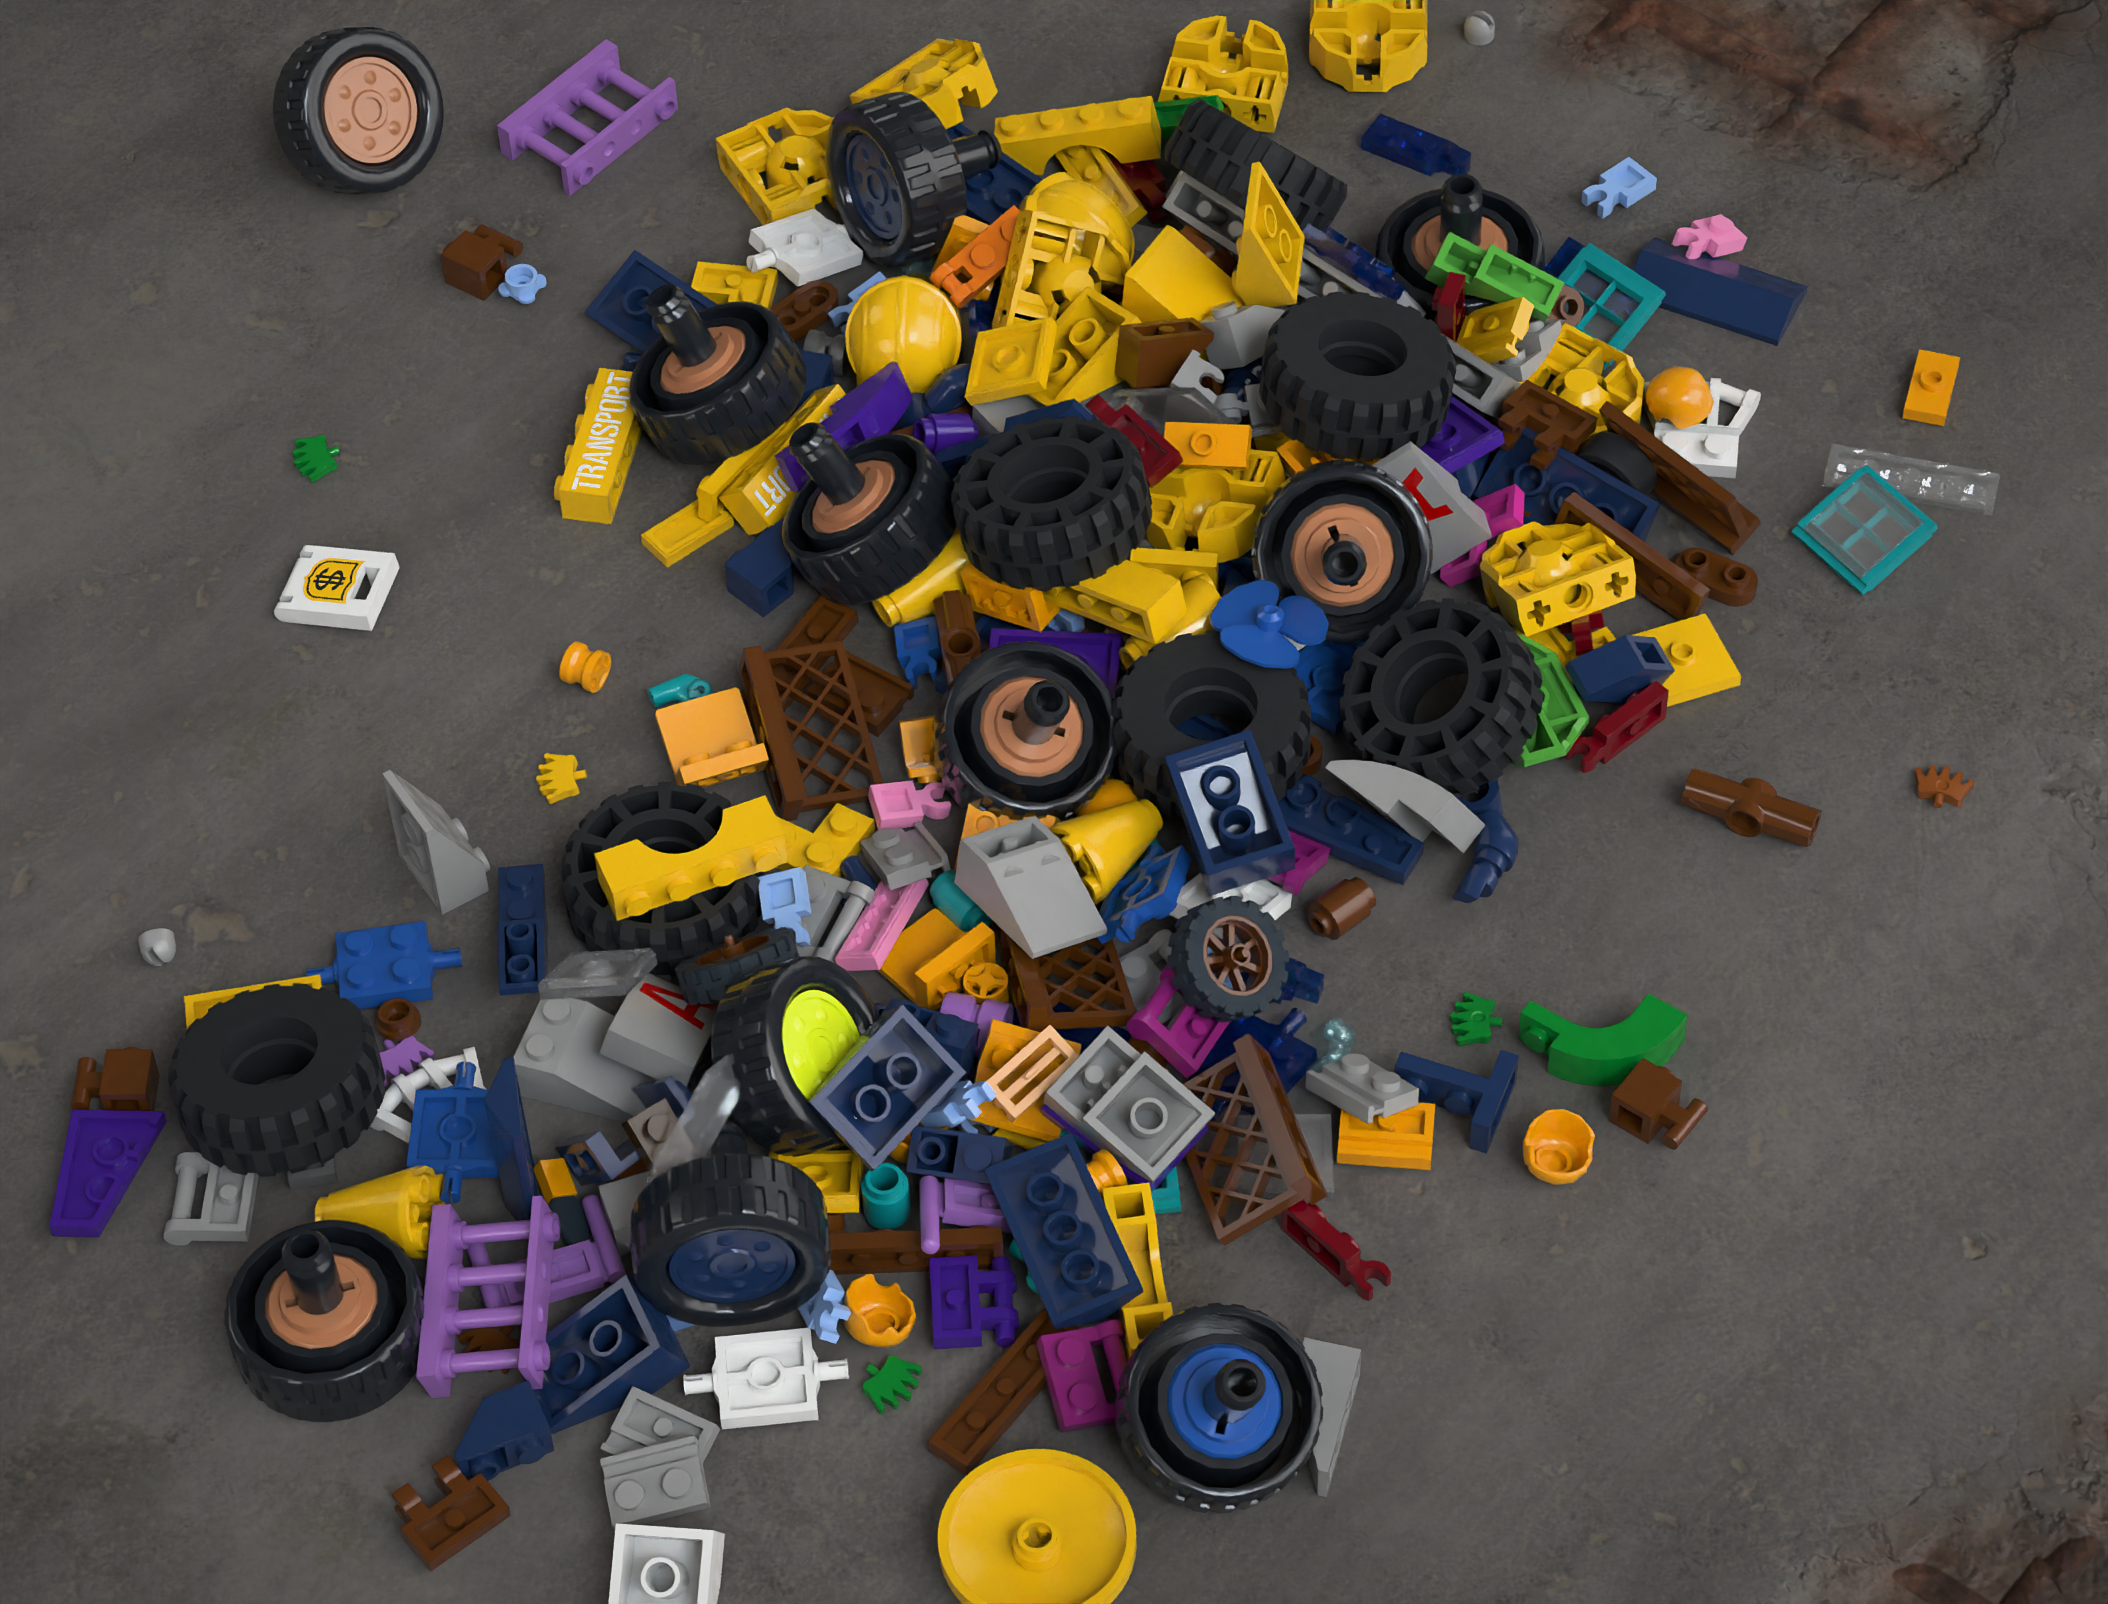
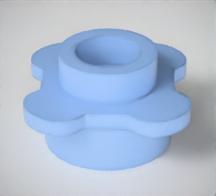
M517 264L506 271L505 283H501L498 289L499 294L503 297L511 296L522 304H529L535 300V294L539 289L544 288L547 282L545 276L537 274L534 267L527 264Z

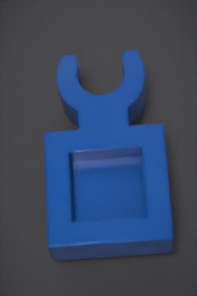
M935 616L895 625L894 633L897 656L902 669L905 668L908 682L914 685V689H918V677L921 674L930 673L935 684V679L940 674L935 660L942 659Z

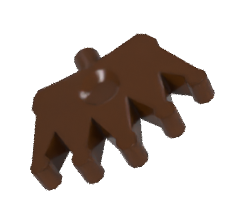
M512 1325L504 1326L500 1331L495 1327L474 1328L458 1336L459 1342L462 1345L471 1341L464 1348L465 1353L520 1348L518 1339L508 1337L514 1330ZM510 1369L501 1370L502 1373L506 1375L509 1373Z

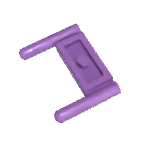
M924 1176L920 1179L921 1249L924 1253L934 1254L940 1248L939 1216L942 1219V1223L956 1224L961 1227L975 1225L1002 1227L1003 1232L1012 1234L991 1185L944 1178V1182L939 1183L934 1176Z
M588 1195L582 1200V1207L594 1242L591 1243L589 1239L553 1250L549 1303L604 1287V1282L615 1283L626 1275L602 1204L596 1195ZM485 1243L469 1244L467 1252L472 1267L492 1265ZM527 1258L512 1263L527 1262ZM525 1281L479 1285L486 1308L523 1305Z

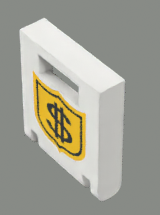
M313 545L303 546L300 558L297 559L280 596V602L277 603L274 609L276 618L288 623L372 631L400 568L395 553ZM365 574H367L371 589L366 600L354 599Z

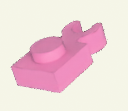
M1720 214L1693 221L1690 228H1679L1672 244L1674 246H1689L1685 255L1688 259H1697L1704 251L1715 258L1742 251L1747 237L1734 226L1730 219Z
M913 780L870 785L868 799L878 831L886 828L914 827V822L920 821L922 823L924 815L932 819L948 817L951 809L950 801L936 802L933 800L943 798L944 785L941 782H933L926 785L923 790H915Z

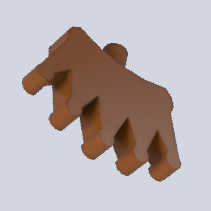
M1934 765L1929 767L1926 777L1922 774V768L1917 767L1915 769L1917 797L1919 799H1934L1933 806L1935 808H1941L1943 801L1955 807L1961 806L1963 799L1973 789L1974 780L1969 779L1967 783L1961 785L1963 772L1958 771L1950 779L1949 766H1944L1939 776H1937Z

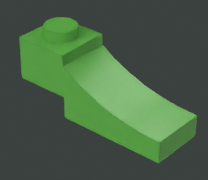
M1451 232L1447 234L1440 245L1425 276V279L1440 287H1444L1449 272L1466 275V295L1488 299L1497 303L1524 297L1534 305L1531 316L1542 322H1545L1550 315L1565 283L1490 244L1487 250H1484Z

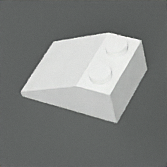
M616 1523L608 1604H717L721 1584L725 1534L714 1530Z

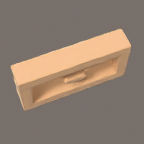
M1049 1025L987 1080L988 1084L997 1094L993 1103L998 1109L1002 1108L1007 1113L1006 1117L1013 1123L1046 1093L1079 1055ZM1049 1040L1054 1047L1009 1088L1002 1092L998 1085ZM1062 1054L1067 1060L1015 1106L1010 1099Z

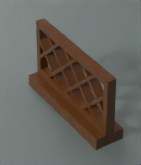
M1606 401L1599 409L1608 431L1625 437L1637 445L1653 464L1656 470L1657 482L1651 494L1730 554L1734 555L1761 525L1759 518L1738 503L1734 495L1610 402Z
M843 641L762 652L761 646L743 649L738 672L758 744L764 743L769 758L765 769L779 818L786 821L797 820L799 812L834 807L836 803L849 805L868 802L869 788L856 789L843 781L852 767L869 776L871 785L884 784ZM835 656L838 670L832 678L811 667L816 658ZM786 663L799 672L789 685L773 675L771 665ZM804 675L825 687L817 700L796 689ZM840 677H841L842 684L838 683V680L840 679ZM778 691L783 693L781 697L779 696ZM830 691L847 700L849 708L843 716L822 705ZM789 697L810 709L800 723L784 714L782 706ZM815 713L836 725L827 739L806 727ZM850 716H852L853 723L848 720ZM789 729H791L792 731H794L791 736H790ZM841 729L858 738L860 746L854 754L833 743ZM800 735L821 747L812 761L799 755L794 750L793 744ZM826 751L847 763L838 777L817 765ZM861 754H863L864 761L859 758ZM799 767H801V768H803V769L805 770V771L802 773V775H801V772H800V768H799ZM810 774L831 785L825 795L807 796L804 782Z
M1101 902L1095 904L1098 912L1102 906ZM993 921L992 930L995 933V941L1003 968L1008 975V985L1021 1027L1042 1032L1049 1025L1054 1029L1127 1026V1022L1136 1009L1113 939L1102 944L1096 937L1057 950L1056 952L1058 953L1052 958L1042 955L1032 959ZM1088 943L1102 951L1094 956L1080 948ZM1070 958L1084 965V967L1076 971L1062 963ZM1096 971L1111 978V980L1106 984H1102L1089 976ZM1052 973L1066 980V982L1059 987L1045 980V978ZM1080 987L1093 995L1086 1000L1072 993V991ZM1106 1000L1120 1007L1121 1010H1106L1098 1005ZM1061 1002L1075 1009V1011L1054 1013L1053 1007Z
M1249 1033L1233 1042L1236 1049L1234 1054L1183 1084L1194 1095L1203 1096L1202 1102L1210 1109H1212L1215 1099L1230 1102L1221 1123L1208 1122L1209 1130L1217 1132L1209 1153L1198 1151L1195 1144L1185 1155L1216 1236L1224 1246L1303 1199L1313 1205L1328 1196L1270 1053ZM1239 1070L1241 1078L1234 1094L1219 1091L1224 1078ZM1242 1105L1255 1109V1114L1248 1129L1234 1126ZM1229 1135L1244 1138L1236 1159L1221 1156ZM1256 1141L1268 1143L1270 1146L1263 1165L1248 1162ZM1217 1164L1231 1167L1223 1189L1212 1187L1210 1184ZM1243 1171L1258 1174L1250 1195L1235 1192ZM1271 1177L1283 1179L1287 1189L1285 1192L1271 1200L1262 1198ZM1231 1200L1245 1203L1246 1205L1241 1217L1233 1223L1226 1225L1224 1216Z

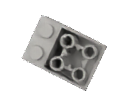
M1036 816L961 839L954 883L1032 959L1107 933V927L1061 840Z

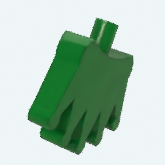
M324 435L295 440V445L298 449L292 451L295 458L293 461L296 469H300L302 477L309 475L311 483L316 482L338 468L332 456L340 454L338 446L328 449V442Z
M1464 992V1002L1457 1001L1455 1003V1011L1459 1013L1453 1012L1450 1014V1022L1457 1023L1452 1025L1451 1033L1453 1035H1460L1457 1037L1456 1044L1457 1046H1464L1476 1043H1489L1491 1041L1490 1025L1502 1027V1018L1492 1016L1495 1011L1496 1002Z
M889 1355L881 1370L872 1363L867 1366L866 1372L873 1377L863 1382L862 1392L870 1399L879 1414H884L885 1406L881 1401L892 1406L893 1409H898L899 1400L895 1396L901 1397L905 1401L911 1400L912 1393L905 1386L912 1387V1389L918 1388L919 1381L914 1379L911 1374L915 1373V1375L920 1376L922 1374V1366L901 1360L895 1355Z

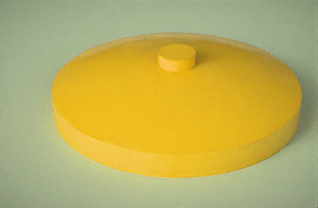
M1019 1450L1000 1455L981 1464L964 1477L955 1487L945 1503L939 1520L938 1552L940 1565L950 1589L962 1604H1111L1126 1585L1136 1558V1523L1131 1505L1123 1490L1109 1474L1097 1465L1077 1455L1058 1450Z

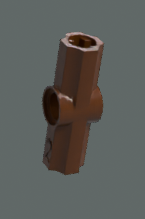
M959 590L943 592L942 596L933 600L942 652V666L946 675L947 686L950 685L957 673L970 660L981 655L980 637L976 630L970 595L963 594Z
M1697 768L1691 770L1681 800V805L1725 819L1727 826L1741 836L1756 837L1761 832L1805 847L1811 846L1822 812V810L1778 796L1774 787L1762 779L1746 778L1739 783Z

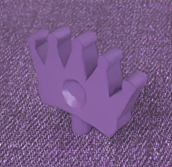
M413 1036L403 1039L396 1046L392 1040L387 1039L383 1043L387 1050L379 1053L385 1078L389 1075L392 1079L400 1075L399 1071L405 1075L414 1072L412 1065L419 1068L418 1064L423 1061L421 1056L434 1059V1051L416 1041ZM387 1078L384 1081V1086H387Z

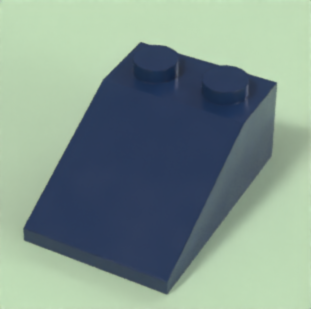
M1251 730L1165 756L1166 766L1193 853L1209 896L1295 869V847Z
M900 1005L883 1012L861 1035L809 1099L807 1104L871 1171H874L964 1076L966 1071L904 1005Z
M625 1275L546 1334V1342L550 1351V1366L548 1370L543 1371L542 1389H534L533 1391L548 1421L551 1434H554L622 1407L632 1386L651 1395L688 1369L690 1364L667 1316L653 1307L639 1292L634 1279Z

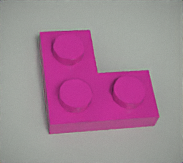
M1516 484L1473 501L1485 512L1492 537L1489 539L1499 536L1505 531L1523 526L1525 493ZM1487 540L1478 546L1476 545L1452 562L1442 566L1440 578L1449 587L1481 575L1480 563L1482 562L1483 553L1487 551Z

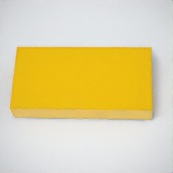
M697 499L641 534V542L668 568L733 527L734 518L725 508L719 512L717 518L710 522L699 518Z

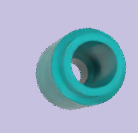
M951 869L943 872L936 878L930 888V896L933 898L934 906L960 930L969 932L981 922L987 926L991 924L992 919L954 883L956 870Z
M881 1163L874 1171L869 1169L861 1183L863 1210L867 1222L878 1229H895L900 1227L907 1221L911 1212L909 1183L906 1175L897 1166L890 1163Z

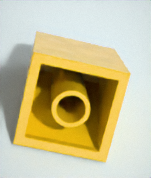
M1166 225L1125 274L1122 307L1136 315L1142 323L1191 317L1200 322L1213 315L1211 309L1220 304L1235 301L1237 307L1246 306L1241 296L1236 295L1234 292L1232 278L1175 228ZM1205 349L1200 354V358L1210 363Z

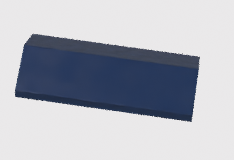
M1656 237L1641 249L1633 271L1665 291L1666 296L1662 299L1659 308L1778 346L1807 293L1808 286L1725 259L1713 258L1711 255L1703 252L1697 259H1688L1685 256L1688 250L1687 247L1681 245L1674 246L1672 242ZM1624 293L1625 297L1633 299L1632 297Z
M634 250L584 313L644 354L662 335L653 322L652 315H649L647 312V299L654 290L667 284L682 288L684 296H687L697 312L717 304Z
M1527 427L1523 430L1519 440L1512 449L1506 451L1500 448L1473 494L1477 498H1482L1516 484L1525 493L1524 510L1532 512L1529 517L1524 515L1523 524L1535 521L1545 526L1554 525L1564 499L1575 492L1644 542L1661 505L1659 502L1562 447L1558 450L1553 462L1544 471L1529 464L1531 456L1539 449L1533 445L1534 439L1539 434Z
M514 1057L504 1058L484 1102L505 1207L516 1221L531 1219L532 1196H537V1186L533 1170L534 1160Z
M1072 1133L984 1169L1054 1329L1103 1321L1144 1292Z

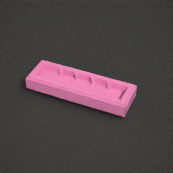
M927 879L891 891L881 880L875 890L876 894L871 904L864 908L835 957L837 965L846 971L880 970L929 886Z

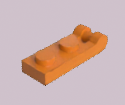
M1015 205L948 262L941 264L931 274L930 281L937 288L943 287L951 295L949 300L958 309L970 302L1005 271L1017 216L1021 212ZM1034 232L1035 236L1042 237V233ZM961 271L970 279L963 284L955 277Z

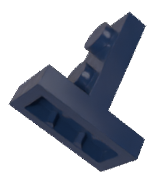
M1501 1050L1490 1078H1486L1400 1052L1395 1064L1394 1073L1398 1074L1401 1079L1419 1088L1418 1102L1423 1101L1435 1104L1436 1106L1446 1108L1456 1115L1472 1116L1469 1148L1487 1154L1517 1082L1519 1055Z

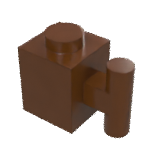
M483 224L477 227L475 234L464 230L453 242H450L444 248L441 254L445 283L485 301L505 280V273L507 271L505 253L518 257L523 250V243Z
M137 1047L106 1049L103 1072H95L97 1062L93 1058L82 1057L78 1060L71 1101L72 1110H89L91 1098H100L103 1110L154 1111L160 1075L152 1049Z
M1642 1058L1612 1094L1609 1122L1647 1144L1664 1126L1668 1130L1662 1136V1142L1668 1148L1675 1150L1706 1114L1708 1107L1702 1100L1694 1098L1685 1109L1679 1106L1682 1080L1677 1078L1669 1069L1663 1066H1656Z

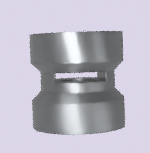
M810 330L806 336L803 350L832 355L834 375L845 377L851 365L846 351L845 335H837L833 338L828 337L823 331Z

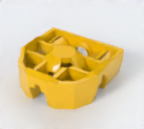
M1310 0L1309 61L1325 79L1343 86L1348 92H1388L1393 86L1411 80L1418 70L1425 66L1428 47L1427 0H1410L1408 4L1406 0H1332L1331 3L1328 0ZM1377 34L1381 35L1380 42L1376 40ZM1380 65V75H1372V80H1364V75H1356V66L1370 67Z
M1216 15L1195 20L1176 36L1172 57L1169 60L1158 102L1218 95L1220 100L1227 106L1222 112L1255 131L1274 133L1288 86L1286 47L1279 33L1260 21L1249 20L1246 34L1242 33L1241 39L1235 38V32L1227 31V18L1225 16ZM1229 53L1237 54L1236 59L1229 58ZM1257 109H1259V114H1260V115H1259L1258 121H1254V120H1255V117H1256Z
M938 38L856 90L849 97L852 104H856L892 92H906L925 102L940 119L945 129H948L963 121L958 102L959 98L962 105L982 109L991 102L998 91L979 43L961 39L950 41Z
M786 107L716 138L717 155L721 171L762 225L813 209L816 204L822 202V196H825L832 207L837 210L829 186L825 159L827 133L835 117L827 116L815 110L793 111ZM772 125L775 130L781 128L782 139L776 143L768 134V128ZM785 163L798 164V170L784 169ZM765 170L767 186L769 188L767 190L765 189L763 180L759 174L760 172H763ZM812 176L816 182L807 185V178Z
M1031 210L1019 212L992 328L995 329L1029 321L1014 317L1015 313L1036 318L1035 320L1052 317L1056 321L1057 315H1062L1087 286L1100 294L1102 281L1124 286L1125 274L1132 267L1128 252L1104 228ZM1077 229L1086 231L1081 255L1072 253ZM1034 232L1054 236L1055 238L1052 240L1035 236ZM1032 259L1039 260V262L1035 266V269ZM1031 283L1032 293L1025 292V290L1029 287ZM1061 290L1062 296L1066 301L1058 305L1054 301L1051 291Z
M1564 323L1552 350L1540 367L1526 380L1544 388L1551 374L1557 376L1553 379L1548 391L1598 418L1595 431L1579 445L1580 452L1592 436L1599 432H1609L1599 412V409L1606 401L1640 425L1645 380L1635 367L1631 356L1598 338H1593ZM1611 360H1614L1616 362L1615 368L1605 378L1601 376L1604 361L1609 363ZM1493 417V421L1498 424L1499 420Z
M1250 449L1249 470H1228L1229 473L1224 469L1176 467L1152 489L1149 487L1152 499V518L1147 531H1145L1149 548L1185 551L1183 547L1188 536L1198 539L1199 549H1193L1192 551L1218 553V563L1238 559L1252 549L1253 532L1261 509L1273 491L1285 482L1284 468L1278 453ZM1259 459H1262L1261 462H1260V465H1259V467H1258V469H1257V465H1258V463H1259L1258 460H1259Z
M1533 521L1521 527L1505 531L1498 536L1496 543L1483 553L1482 562L1480 563L1487 604L1492 608L1499 606L1503 618L1526 637L1635 597L1636 574L1633 557L1591 523H1586L1584 526L1568 523L1544 526ZM1523 542V546L1526 549L1523 551L1518 547V543Z

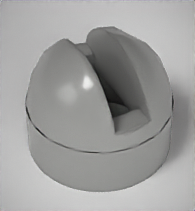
M1477 10L1472 12L1464 23L1463 35L1465 40L1473 45L1490 43L1495 36V23L1492 16L1486 11Z
M158 928L146 931L139 936L140 953L149 965L160 967L165 962L169 963L175 957L176 942L173 931Z

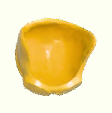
M1059 172L1046 177L1036 184L1029 195H1026L1020 203L1018 209L1021 212L1031 210L1106 229L1128 252L1132 264L1135 242L1131 226L1119 206L1107 194L1095 186L1077 180L1066 172ZM1077 229L1072 253L1076 255H1081L1086 234L1085 230ZM1042 234L1044 238L1052 240L1055 238L1054 236ZM1032 259L1035 269V266L1039 262V260ZM1102 281L1101 293L1112 288L1115 284ZM1031 283L1029 287L1025 290V292L1032 293ZM1061 290L1051 291L1055 302L1066 301L1062 296Z
M907 275L887 278L863 293L850 312L845 331L846 351L849 362L856 373L857 387L893 361L898 364L910 392H921L924 394L944 370L957 364L963 340L962 318L958 308L949 300V296L931 283Z

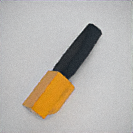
M564 1158L539 1160L533 1170L547 1205L559 1217L560 1236L567 1246L589 1240V1224L582 1203L576 1198L578 1193Z

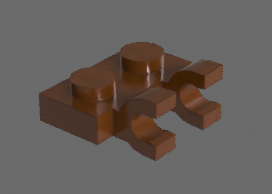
M1526 380L1503 403L1501 413L1503 416L1499 418L1498 426L1503 428L1502 432L1505 443L1499 447L1509 451L1517 443L1523 430L1526 427L1539 434L1533 443L1539 449L1531 456L1529 464L1544 471L1553 462L1561 447L1573 452L1595 431L1598 418Z
M449 1455L432 1465L433 1471L438 1476L434 1479L435 1484L446 1497L429 1509L409 1483H406L392 1493L393 1499L398 1504L394 1507L395 1512L406 1523V1525L400 1528L402 1538L430 1572L511 1516L510 1507L481 1473L468 1481Z

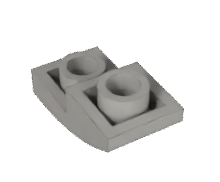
M1531 316L1527 333L1522 341L1515 344L1514 348L1519 351L1517 357L1490 364L1514 380L1524 382L1540 367L1552 350L1562 328L1561 320L1546 319L1545 322H1542Z

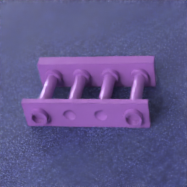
M606 39L497 125L501 154L513 161L524 151L532 149L561 167L564 193L571 196L678 110L675 80L668 77L655 89H650L620 70L618 46ZM613 84L640 101L627 111H624L597 93L606 86ZM585 105L612 121V123L600 133H597L570 115ZM559 127L585 143V145L570 155L542 137L553 128Z
M532 1196L531 1219L467 1225L466 1221L461 1220L451 1204L432 1206L423 1300L425 1306L424 1318L421 1321L416 1378L431 1398L450 1397L451 1380L456 1378L458 1373L518 1368L526 1381L529 1380L533 1390L542 1389L543 1371L548 1370L550 1366V1351L546 1342L553 1246L554 1241H558L560 1238L559 1217L557 1213L551 1211L542 1196ZM529 1239L527 1262L465 1268L462 1265L463 1250L468 1249L469 1244ZM525 1281L523 1305L460 1310L458 1307L459 1292H463L467 1286ZM522 1324L520 1348L458 1354L454 1350L455 1336L459 1335L463 1329Z

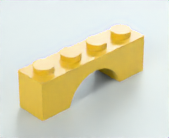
M1152 96L1127 98L1125 100L1097 104L1091 103L1083 106L995 118L994 135L1000 143L1002 152L1037 176L1044 174L1047 162L1055 153L1064 148L1077 145H1089L1104 149L1111 153L1121 164L1161 158L1162 131Z
M765 795L723 809L722 823L717 834L707 844L696 850L680 854L662 853L647 847L636 839L594 854L599 883L617 921L631 916H640L651 909L674 901L686 900L700 892L718 886L729 885L735 880L758 872L770 871L788 862L785 834Z
M1149 1182L1102 1188L1103 1203L1144 1291L1119 1309L1120 1320L1125 1333L1124 1343L1127 1360H1129L1138 1344L1149 1332L1173 1315L1171 1302H1168L1163 1280L1157 1223Z

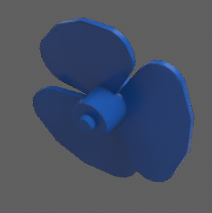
M1258 580L1236 587L1219 600L1210 617L1212 628L1221 632L1220 642L1227 650L1244 661L1266 668L1282 669L1296 666L1300 658L1297 648L1283 635L1302 645H1318L1326 639L1329 622L1324 611L1310 599L1303 596H1289L1284 598L1277 606L1279 589L1277 585L1267 580Z

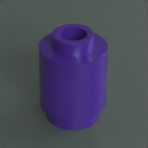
M968 413L926 414L924 418L916 419L913 426V437L923 442L934 456L940 449L976 440L979 437L978 426L975 421H972Z

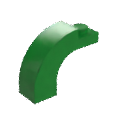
M1648 993L1635 1011L1624 1021L1609 1027L1589 1028L1574 1024L1530 1000L1520 1012L1518 1039L1524 1042L1531 1050L1548 1055L1547 1073L1559 1079L1587 1086L1621 1085L1642 1058L1656 1066H1663L1671 1059L1685 1041L1688 1014Z

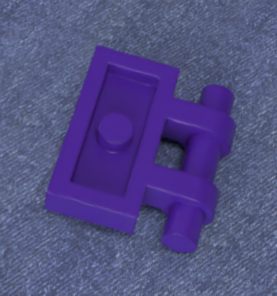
M977 1255L929 1258L934 1349L982 1347L981 1330H993L996 1332L997 1345L1004 1348L1010 1347L1015 1342V1331L1019 1328V1313L1013 1308V1294L1017 1291V1279L1015 1273L1011 1271L1010 1259L1007 1257H996L992 1260V1271H978ZM990 1293L993 1295L994 1307L980 1308L979 1294Z

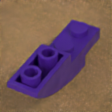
M892 361L830 406L833 414L819 423L826 428V432L833 436L843 450L866 439L887 434L908 408L913 396L898 364ZM789 445L775 455V458L790 490L798 493L810 476L797 462V457L790 453Z

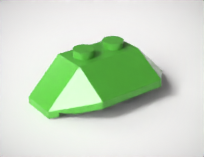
M1517 634L1532 651L1534 662L1540 668L1543 680L1541 688H1538L1543 693L1541 713L1536 714L1535 720L1538 722L1532 739H1527L1523 746L1524 752L1515 763H1510L1527 767L1566 756L1589 723V716L1557 654L1534 640Z

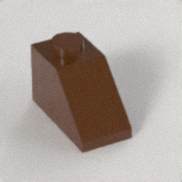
M1193 317L1120 325L1115 373L1127 381L1133 389L1140 391H1151L1155 389V386L1171 384L1192 350L1201 354L1213 341L1214 332Z

